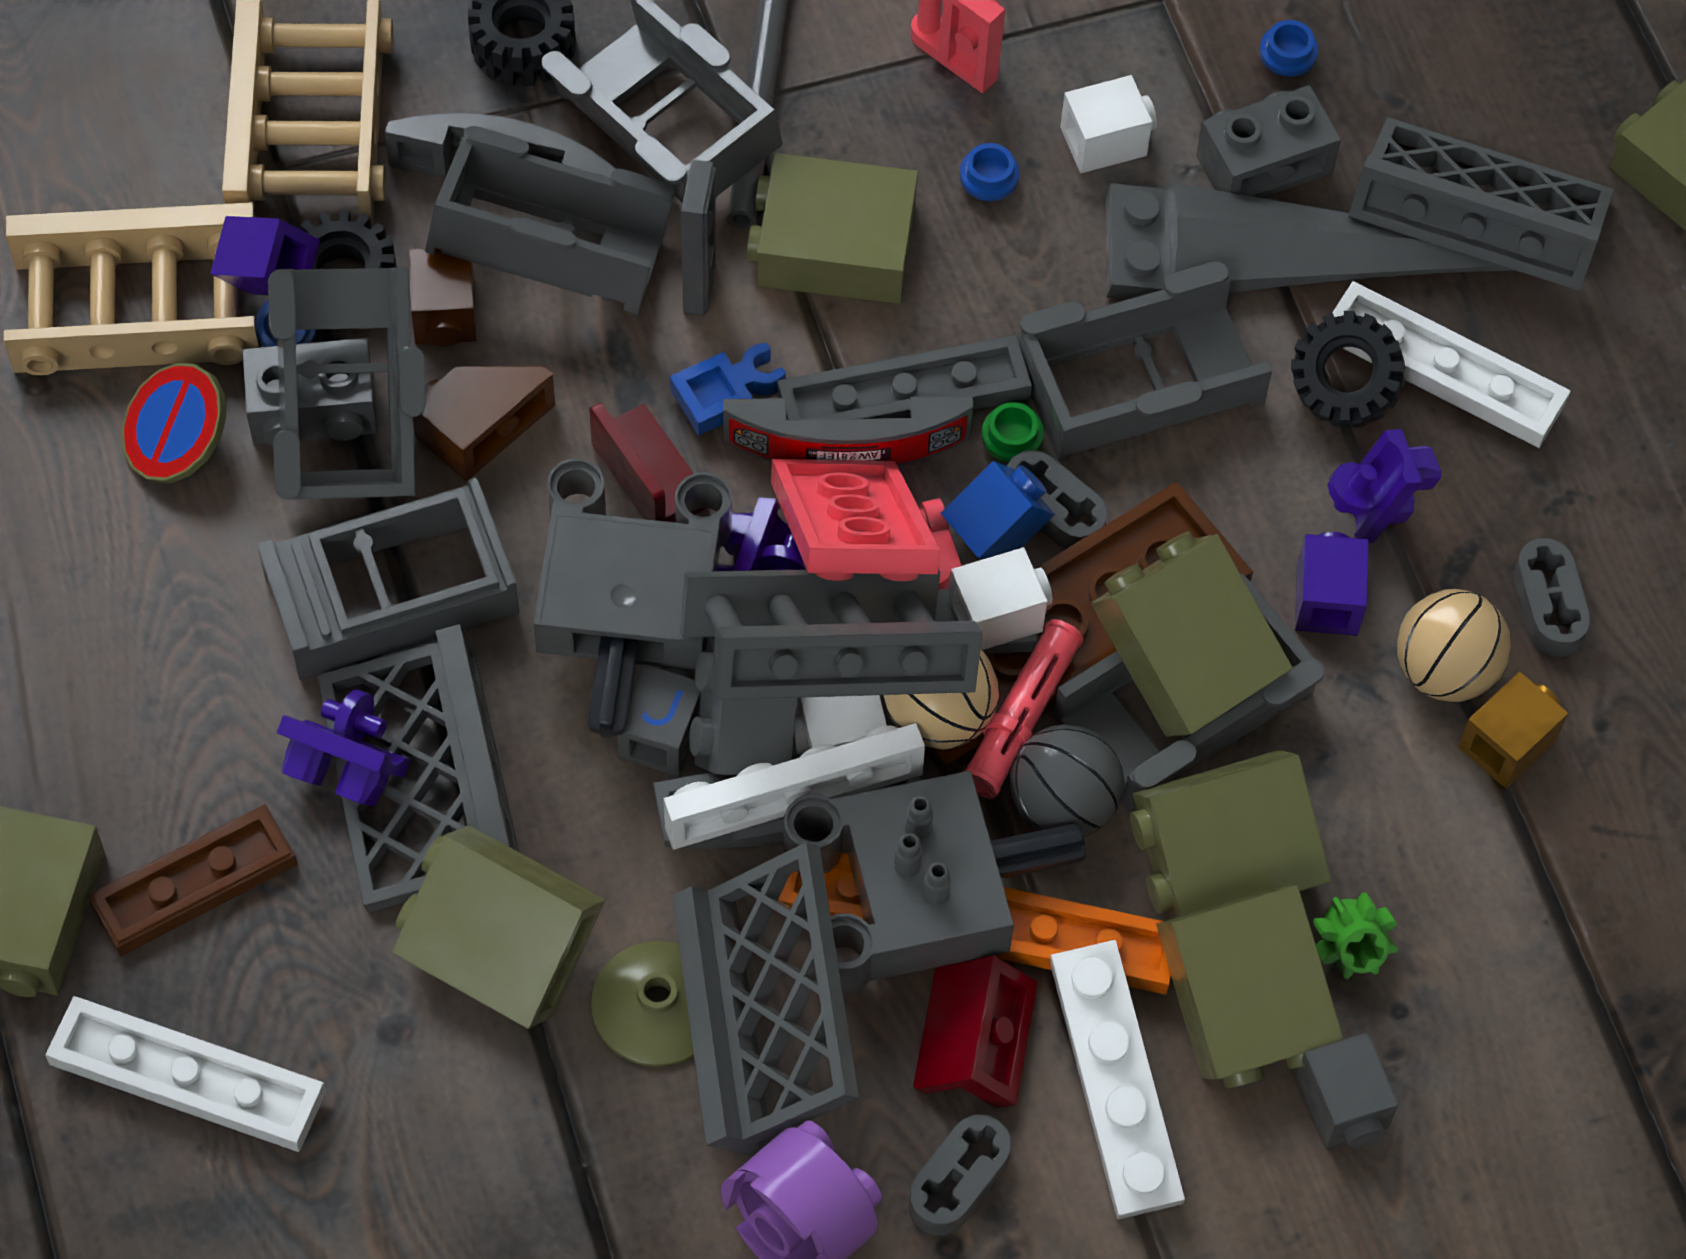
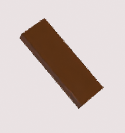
M264 804L88 894V898L121 957L298 865L295 853L268 807Z

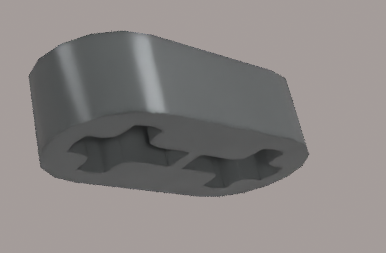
M1031 450L1019 453L1008 463L1007 466L1013 469H1017L1022 465L1036 477L1040 476L1044 479L1043 485L1047 492L1041 498L1055 515L1040 530L1059 546L1067 549L1106 525L1108 510L1104 500L1051 456L1043 452ZM1084 513L1090 516L1089 527L1082 522L1074 527L1067 524L1069 514L1075 518L1082 516Z
M1551 538L1532 540L1522 548L1513 570L1514 584L1526 628L1533 645L1542 653L1552 657H1565L1574 654L1581 647L1590 626L1589 609L1575 560L1570 550L1561 542ZM1536 561H1542L1546 570H1555L1550 588H1547L1542 571L1532 570ZM1553 607H1556L1561 624L1571 625L1568 634H1560V630L1556 625H1547L1553 612Z
M973 1115L964 1118L954 1127L915 1177L910 1187L908 1210L912 1221L920 1230L931 1235L942 1236L955 1232L966 1222L1003 1174L1009 1162L1011 1138L1006 1127L999 1120L988 1115ZM984 1137L992 1141L991 1155L993 1159L981 1155L969 1170L965 1169L962 1165L966 1161L969 1146L966 1140L968 1139L977 1144ZM951 1179L956 1182L957 1185L953 1190L951 1206L954 1210L951 1211L948 1208L941 1207L935 1214L928 1211V1195L925 1192L928 1190L932 1194L938 1195Z

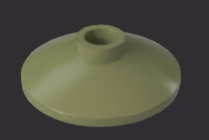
M670 941L642 942L616 954L599 973L591 997L593 1022L603 1042L621 1058L645 1067H669L692 1059L694 1052L679 943ZM652 987H664L670 992L669 997L662 1002H652L645 994Z

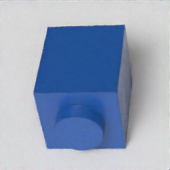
M992 461L940 513L974 554L982 560L1022 548L1055 515L1041 498L1047 492L1046 488L1033 473L1022 465L1017 469H1013L995 461Z

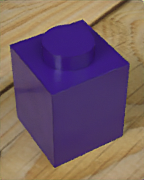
M225 216L210 274L249 294L268 295V279L274 270H305L313 268L320 239L277 218Z
M1324 532L1319 535L1305 534L1297 562L1296 631L1358 636L1367 607L1368 539L1350 538L1348 535L1340 532Z

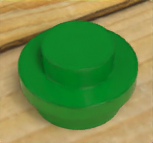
M1009 402L998 406L987 415L982 425L981 438L985 449L990 455L1000 461L1009 463L1014 456L1021 452L1039 451L1043 442L1044 431L1040 419L1031 408L1021 403Z

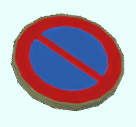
M174 363L155 371L138 387L127 406L121 429L123 453L134 471L152 482L174 483L191 476L209 460L221 440L226 420L225 394L216 377L196 364Z

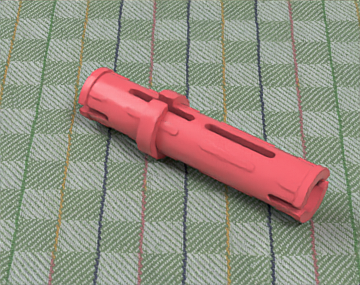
M1052 619L1046 623L1043 634L1020 671L999 712L995 713L991 722L983 730L985 736L966 770H963V772L971 771L977 795L989 799L998 796L1001 791L1000 787L1012 768L1016 755L1028 739L1033 736L1032 730L1054 694L1077 649L1082 646L1084 642L1082 634L1067 622Z

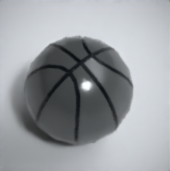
M1056 725L1035 733L1019 750L1009 774L1011 797L1020 816L1028 826L1035 831L1074 824L1079 827L1084 837L1094 834L1109 823L1119 808L1125 788L1123 768L1114 749L1102 736L1081 726Z

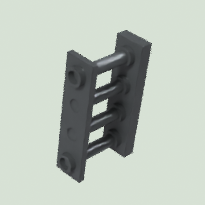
M939 569L938 574H919L918 578L912 581H893L883 578L880 574L854 573V577L849 580L832 581L820 578L815 573H808L807 570L685 572L680 634L683 638L715 637L710 689L717 700L975 692L983 631L975 621L935 622L940 581Z

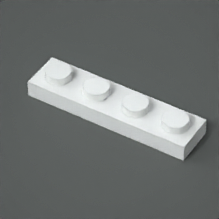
M1352 281L1332 312L1334 317L1344 315V311H1355L1356 315L1364 317L1365 313L1375 317L1376 321L1381 325L1385 324L1392 331L1396 341L1398 340L1405 362L1404 377L1406 381L1538 448L1542 445L1570 395L1571 390ZM1355 347L1343 348L1372 363L1371 358L1363 350Z
M916 723L901 728L883 726L868 732L860 740L837 747L831 744L818 745L805 751L797 759L776 765L770 763L754 764L743 769L736 777L712 784L694 782L678 789L674 795L663 798L665 829L672 849H678L784 817L788 806L795 799L804 795L819 794L833 799L868 792L921 776L923 774L925 744Z
M1116 940L1052 954L1050 956V965L1117 1220L1182 1205L1185 1197Z
M73 996L45 1054L49 1065L296 1152H300L326 1093L324 1082Z

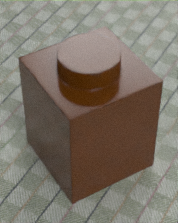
M425 248L409 249L411 315L415 344L430 343L435 346L446 347L459 342L477 341L473 262L442 254L441 249L437 248L434 255L425 253Z

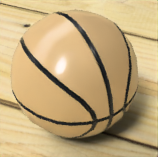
M1460 589L1442 590L1430 594L1417 602L1404 617L1397 638V656L1407 679L1417 690L1426 696L1446 702H1464L1479 697L1493 688L1503 676L1511 653L1510 631L1500 611L1485 597Z
M980 650L975 692L884 695V702L889 716L897 728L916 723L926 747L945 750L962 746L983 732L995 715L999 701V687L990 660Z

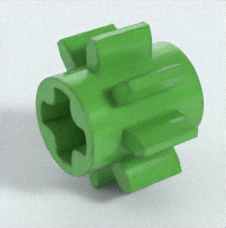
M1362 892L1357 900H1341L1337 896L1332 898L1333 905L1328 908L1324 917L1315 918L1313 921L1319 934L1324 938L1316 944L1320 958L1324 964L1336 962V966L1345 979H1349L1354 972H1372L1376 975L1379 973V967L1386 960L1388 953H1397L1398 947L1387 933L1395 928L1397 925L1396 921L1387 907L1376 910V906L1365 892Z

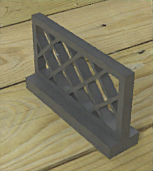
M1387 117L1371 155L1367 156L1348 217L1580 291L1614 189ZM1397 143L1416 148L1417 150L1404 151ZM1455 162L1470 165L1473 168L1461 169ZM1433 166L1439 173L1427 174L1421 167ZM1512 180H1517L1530 186L1519 188ZM1490 184L1496 191L1486 193L1478 185ZM1569 198H1573L1589 204L1576 206ZM1547 202L1554 210L1543 211L1536 203Z
M460 624L435 631L437 642L317 675L323 704L327 699L339 702L337 694L339 690L365 684L377 691L373 697V716H379L390 698L414 710L396 738L387 733H384L379 739L365 734L389 747L388 751L401 756L404 755L426 767L408 795L386 784L382 795L401 804L383 833L363 823L362 813L368 805L342 797L362 902L368 913L404 903L413 894H418L426 877L423 876L425 872L422 870V862L429 847L440 835L444 836L447 833L466 827L458 823L464 812L467 826L470 825L519 852L475 650ZM433 664L436 679L421 701L397 689L409 670ZM439 699L443 712L434 708ZM426 718L445 726L448 733L447 738L433 758L409 745ZM326 719L328 728L334 729V721ZM333 755L339 782L347 760ZM451 756L453 757L455 769L446 765ZM439 774L459 784L460 789L459 796L446 815L421 803ZM414 812L439 825L420 854L395 841ZM367 838L376 842L370 852ZM388 850L413 862L401 883L377 889L374 871Z
M805 842L708 891L690 886L672 895L706 1145L752 1157L771 1141L770 1137L781 1133L784 1129L798 1126L806 1120L809 1121L858 1099V1088L820 846ZM800 869L802 887L792 908L779 901L778 898L789 875ZM750 894L757 900L741 932L736 900ZM774 909L787 918L770 951L759 944L758 940ZM804 928L810 933L812 948L800 970L789 963L788 958ZM754 952L766 960L750 994L746 966ZM783 971L796 981L781 1013L767 1005V1002ZM813 990L819 994L821 1013L810 1033L799 1026L797 1022ZM761 1015H764L773 1021L775 1025L759 1056L755 1028ZM792 1034L806 1044L789 1076L776 1066ZM823 1054L829 1058L833 1086L815 1094L806 1087ZM770 1078H772L785 1088L773 1113L767 1115L764 1091Z

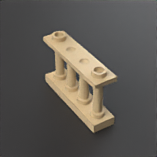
M236 0L222 184L225 204L252 202L254 208L255 201H264L265 195H357L360 213L369 216L371 225H374L375 201H385L386 199L385 165H377L383 54H393L394 47L393 19L382 18L380 0H367L366 24L275 23L274 17L264 16L262 0ZM276 47L364 48L363 72H272L271 66H264L265 53H275ZM272 96H362L360 121H269L268 115H261L262 102H271ZM269 145H359L358 171L265 170L264 164H257L258 151H268Z
M253 203L6 216V239L15 269H29L28 329L4 330V344L13 372L49 375L60 370L166 365L174 363L214 362L221 365H232L243 360V349L261 348L254 316L239 317L238 288L215 276L214 318L177 320V262L213 259L214 261L225 216L255 217ZM152 262V322L115 324V266L118 264ZM90 266V325L53 327L54 269L58 267Z

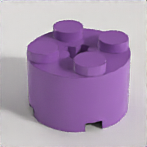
M806 1120L798 1128L790 1127L784 1129L721 1185V1197L726 1210L736 1203L745 1219L736 1227V1230L759 1259H848L871 1239L878 1229V1220L874 1207L882 1201V1194L877 1184L863 1170L858 1168L851 1170L834 1152L832 1141L826 1132L812 1121Z

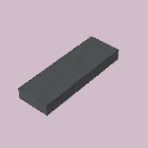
M691 159L681 209L683 313L704 316V313L708 312L716 270V167H713V162Z

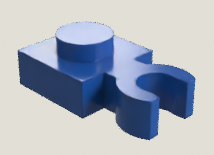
M760 343L750 347L744 353L742 361L734 365L731 364L725 352H722L669 376L672 394L699 436L723 425V399H753L751 396L753 393L761 396L776 394L777 381L786 379V372L783 367L775 369L770 373H762L756 369L771 361L770 346L768 343Z

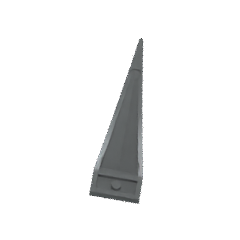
M1172 182L1169 189L1110 183L1105 196L1107 297L1132 299L1164 290V279L1168 274L1213 261L1221 262L1228 268V275L1231 280L1229 294L1276 287L1377 277L1513 270L1348 217L1349 213Z

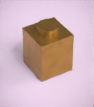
M1519 671L1468 719L1458 748L1507 789L1557 741L1568 712L1561 707L1558 698L1550 689L1542 684H1534Z

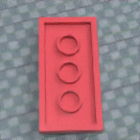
M772 459L771 485L808 573H815L820 578L832 581L849 580L854 577V573L880 574L883 578L893 581H912L917 579L919 574H938L940 549L895 461Z

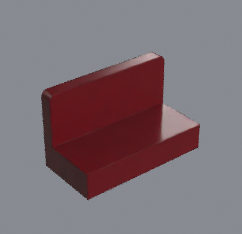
M602 402L590 407L591 443L642 517L646 520L676 523V489L685 477L694 473L649 409L643 403L613 419ZM698 508L691 513L695 515L706 508Z
M995 955L938 967L934 972L914 1078V1088L924 1094L962 1088L995 1108L1016 1105L1038 982Z

